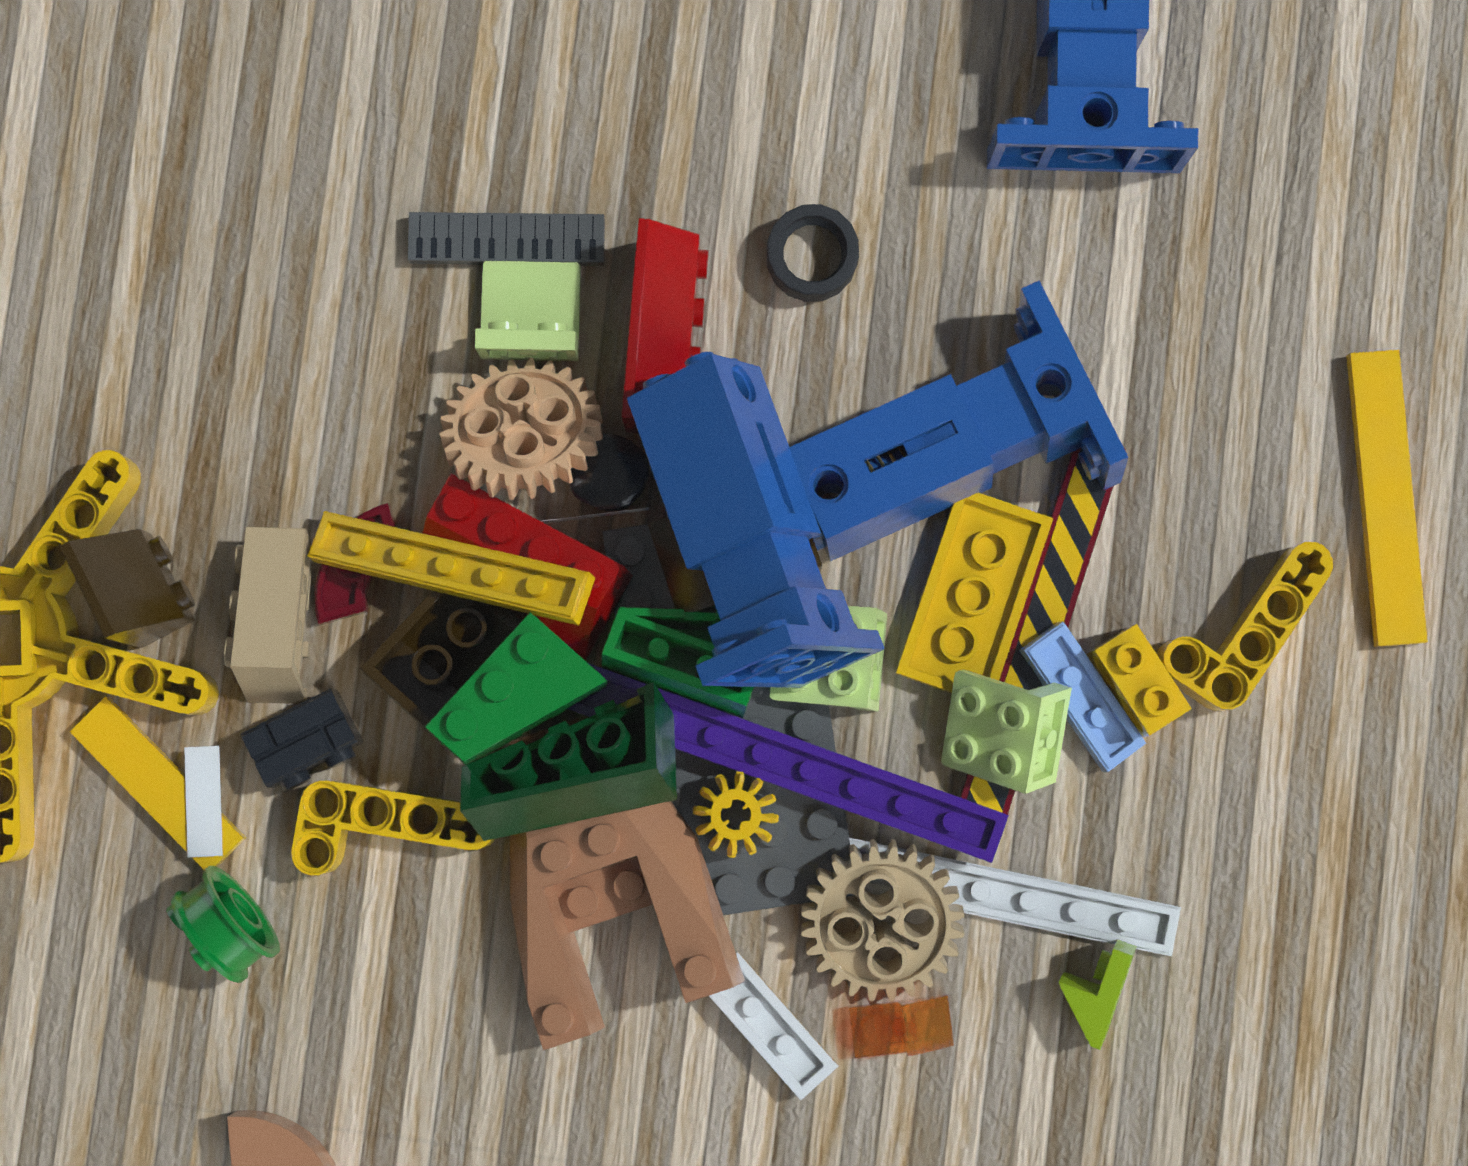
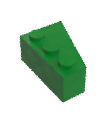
M619 607L602 652V668L646 684L654 682L659 689L740 718H744L754 687L702 686L696 665L714 657L712 650L715 647L707 627L721 621L717 610L716 613L684 612V609Z
M530 612L425 728L464 765H467L520 737L523 733L542 722L564 712L565 709L588 696L607 687V680Z

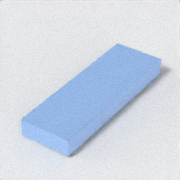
M1063 621L1055 623L1019 650L1043 686L1055 682L1072 688L1066 720L1102 772H1109L1146 744Z

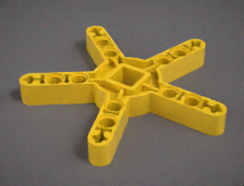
M113 450L99 451L87 461L15 568L0 566V615L20 614L22 665L0 666V728L3 726L7 727L12 736V742L8 750L4 753L0 752V779L6 776L13 785L11 798L5 803L0 801V812H13V818H0V835L12 834L13 837L12 845H0V863L22 860L29 855L34 846L32 708L50 699L61 689L65 682L189 715L208 713L215 707L218 701L219 689L217 683L210 675L204 672L80 639L76 617L68 601L65 599L76 579L66 560L56 570H52L48 564V555L54 547L72 540L108 534L137 492L141 483V473L138 466L131 459ZM110 467L116 469L121 475L117 483H114L105 475ZM96 489L100 491L99 493L107 496L106 502L91 495L92 490ZM92 504L95 510L93 522L88 527L80 529L76 523V514L82 506ZM101 653L106 662L105 671L99 678L93 680L87 673V662L94 654ZM149 666L154 675V682L150 689L140 693L135 688L134 676L141 667ZM171 682L186 686L194 685L196 689L201 690L199 699L189 700V697L186 695L169 692Z

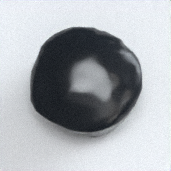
M602 433V440L596 441L597 456H586L588 469L582 471L571 468L573 482L570 484V490L577 499L588 505L604 510L621 511L630 507L645 489L649 477L647 457L632 440L612 433Z

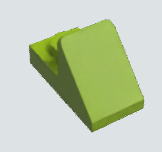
M1119 939L1112 953L1102 950L1093 978L1102 981L1101 985L1066 972L1062 974L1058 981L1091 1047L1101 1050L1137 948V946Z

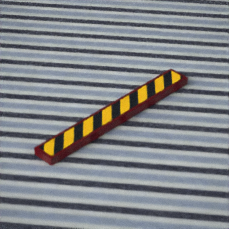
M1082 448L1071 452L1050 516L1053 518L999 679V681L1027 690L1042 687L1043 685L1019 650L1057 622L1063 621L1067 628L1069 627L1113 487H1110L1103 491L1097 478L1089 480L1078 456V453L1083 452ZM967 774L959 797L1008 815L1016 790Z

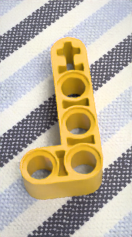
M1304 542L1286 550L1280 556L1216 652L1193 637L1182 636L1165 642L1158 649L1157 656L1179 690L1212 711H1226L1240 707L1248 699L1330 577L1333 569V559L1330 551L1324 545L1317 542ZM1308 556L1311 559L1308 568L1313 572L1300 577L1294 585L1287 583V581L1295 579L1302 568V564L1297 560ZM1272 594L1282 596L1287 602L1288 612L1283 620L1274 618L1269 613L1267 602ZM1245 634L1254 636L1260 643L1261 652L1255 661L1246 659L1241 653L1240 641ZM1176 647L1187 649L1192 656V666L1186 674L1177 672L1170 662L1171 653ZM1218 675L1228 677L1233 684V694L1227 702L1218 700L1212 691V683Z
M325 780L316 781L303 791L291 852L295 867L302 873L313 876L328 874L336 870L341 864L345 854L348 831L464 850L483 849L490 846L495 839L484 841L480 835H477L474 842L470 840V832L461 829H450L451 839L445 838L450 825L449 808L456 810L452 819L468 821L460 811V801ZM327 788L337 795L339 803L337 811L330 817L322 816L316 808L317 795ZM376 796L382 798L388 806L386 820L377 826L371 824L364 814L366 803ZM425 804L431 806L438 816L436 828L428 834L420 832L413 823L415 811ZM316 838L326 842L330 849L328 861L321 867L313 865L307 857L308 845Z

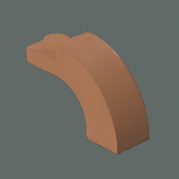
M239 1110L227 1117L231 1166H336L321 1142L301 1125L288 1118L255 1110Z

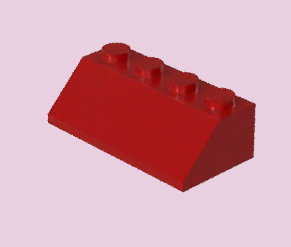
M639 218L622 408V420L627 433H639L627 398L643 390V383L648 379L662 374H673L685 367L684 362L688 358L701 353L700 346H692L693 327L703 328L705 298H696L697 279L707 280L709 250L700 249V234L644 218Z
M452 473L426 516L423 534L590 572L595 577V581L579 626L534 615L586 661L633 577L623 565L497 497H489V494L480 488L474 491L471 489L469 482L463 479L459 480Z

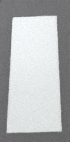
M219 746L184 747L188 858L223 856Z

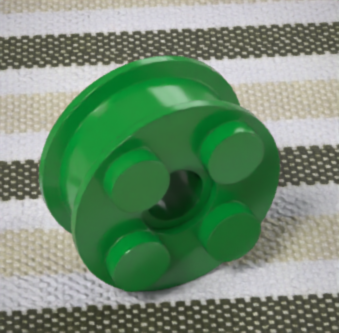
M216 866L207 867L203 871V881L188 893L177 891L171 896V904L166 908V912L171 921L185 933L192 943L189 947V952L194 961L203 970L208 972L214 968L228 980L242 983L248 978V967L262 956L273 958L280 952L277 935L261 908L250 894L222 869Z

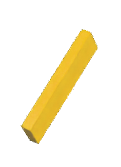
M104 697L70 733L187 852L185 774L110 697ZM222 812L223 856L192 857L203 870L209 866L218 867L247 838Z

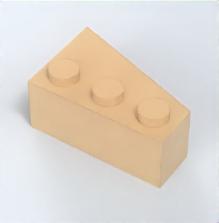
M246 527L244 545H237L235 571L237 575H240L239 591L233 590L230 595L229 612L231 620L235 621L234 637H227L225 641L224 662L226 667H231L248 703L300 704L307 700V688H303L301 683L300 670L302 657H309V642L303 640L306 611H311L313 561L307 557L312 544L307 530L304 528Z

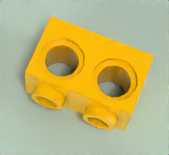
M1137 624L1124 629L1086 654L1142 737L1152 735L1192 709Z

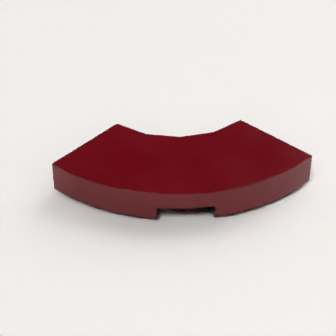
M389 503L374 507L357 517V519L396 527ZM321 564L315 586V611L318 624L324 625L367 613V592L373 576Z

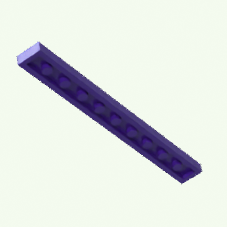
M588 663L607 680V687L567 709L591 717L596 714L595 707L613 699L617 705L638 696L637 689L647 684ZM659 689L674 714L675 749L733 770L744 772V774L760 778L769 783L984 861L993 862L1009 815Z

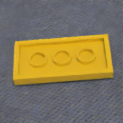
M981 493L973 494L954 503L895 674L952 693L955 673L960 670H967L999 681L1053 518Z

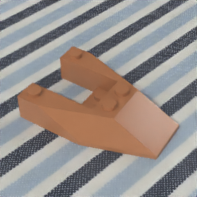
M582 716L567 723L571 726L589 717ZM548 729L510 742V745L521 740L528 745L543 738L549 733ZM671 801L510 835V902L527 1001L543 1051L589 1036L605 1028L574 931L653 905L685 1003L734 988L745 981L698 838Z

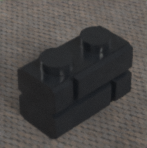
M332 688L241 733V738L251 758L254 760L267 788H275L281 785L284 792L311 780L308 771L326 762L329 769H332L356 757L353 748L363 743V739L353 719L350 717L340 693Z

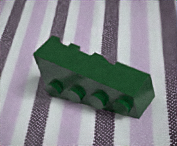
M651 682L638 688V696L618 705L613 699L595 707V715L571 726L564 721L548 728L549 733L535 742L526 745L521 740L461 767L460 811L481 838L487 841L677 800L674 714L655 683Z

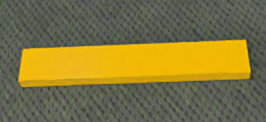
M1386 350L1350 353L1346 356L1374 647L1428 643L1400 351Z
M327 511L323 512L307 555L316 563L528 614L531 612L533 615L578 626L580 625L595 581V577L587 571Z

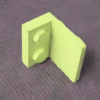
M485 261L482 273L481 329L475 330V349L480 358L528 360L529 358H534V360L579 361L580 264L574 262Z
M848 606L853 622L857 625L858 629L878 630L882 643L885 646L887 613L878 608ZM884 650L800 688L770 687V698L775 701L843 706L878 712Z
M967 670L957 671L953 682L941 758L942 764L1024 794L1055 783L1072 688L1054 682L1027 690Z

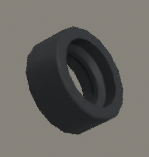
M822 204L801 205L785 212L773 225L767 240V268L774 283L787 296L803 302L824 301L838 295L851 282L859 260V239L851 222L838 210ZM818 225L828 229L836 236L841 246V260L838 268L829 277L820 281H806L796 277L788 269L784 260V246L787 239L795 230L804 226Z

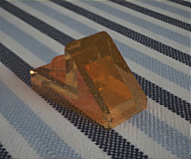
M948 995L848 1006L854 1058L897 1053L913 1056L954 1046Z

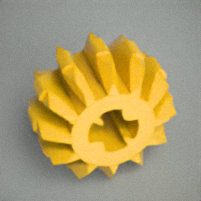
M737 771L735 774V789L728 790L726 779L722 774L715 777L716 784L722 792L718 797L706 787L701 788L699 793L704 798L713 802L711 808L704 806L693 807L694 815L711 816V822L696 827L697 834L704 835L712 829L718 832L708 845V848L712 851H715L720 846L723 838L729 839L727 856L730 858L736 857L737 840L742 839L748 854H755L757 852L756 846L749 836L755 832L763 841L770 842L772 835L759 827L760 822L777 823L779 821L777 814L761 813L760 808L776 801L775 795L768 794L757 801L754 795L761 789L763 781L760 778H756L748 792L742 790L745 779L744 772ZM738 799L745 802L742 809L749 807L750 819L749 821H741L739 829L728 828L726 825L729 823V820L722 821L721 819L722 808H730L732 800Z

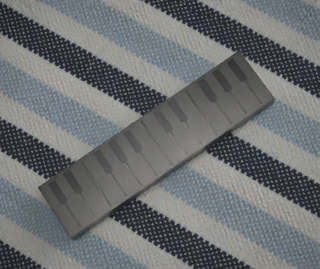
M409 212L408 261L410 264L483 265L485 261L579 263L580 266H604L605 215Z

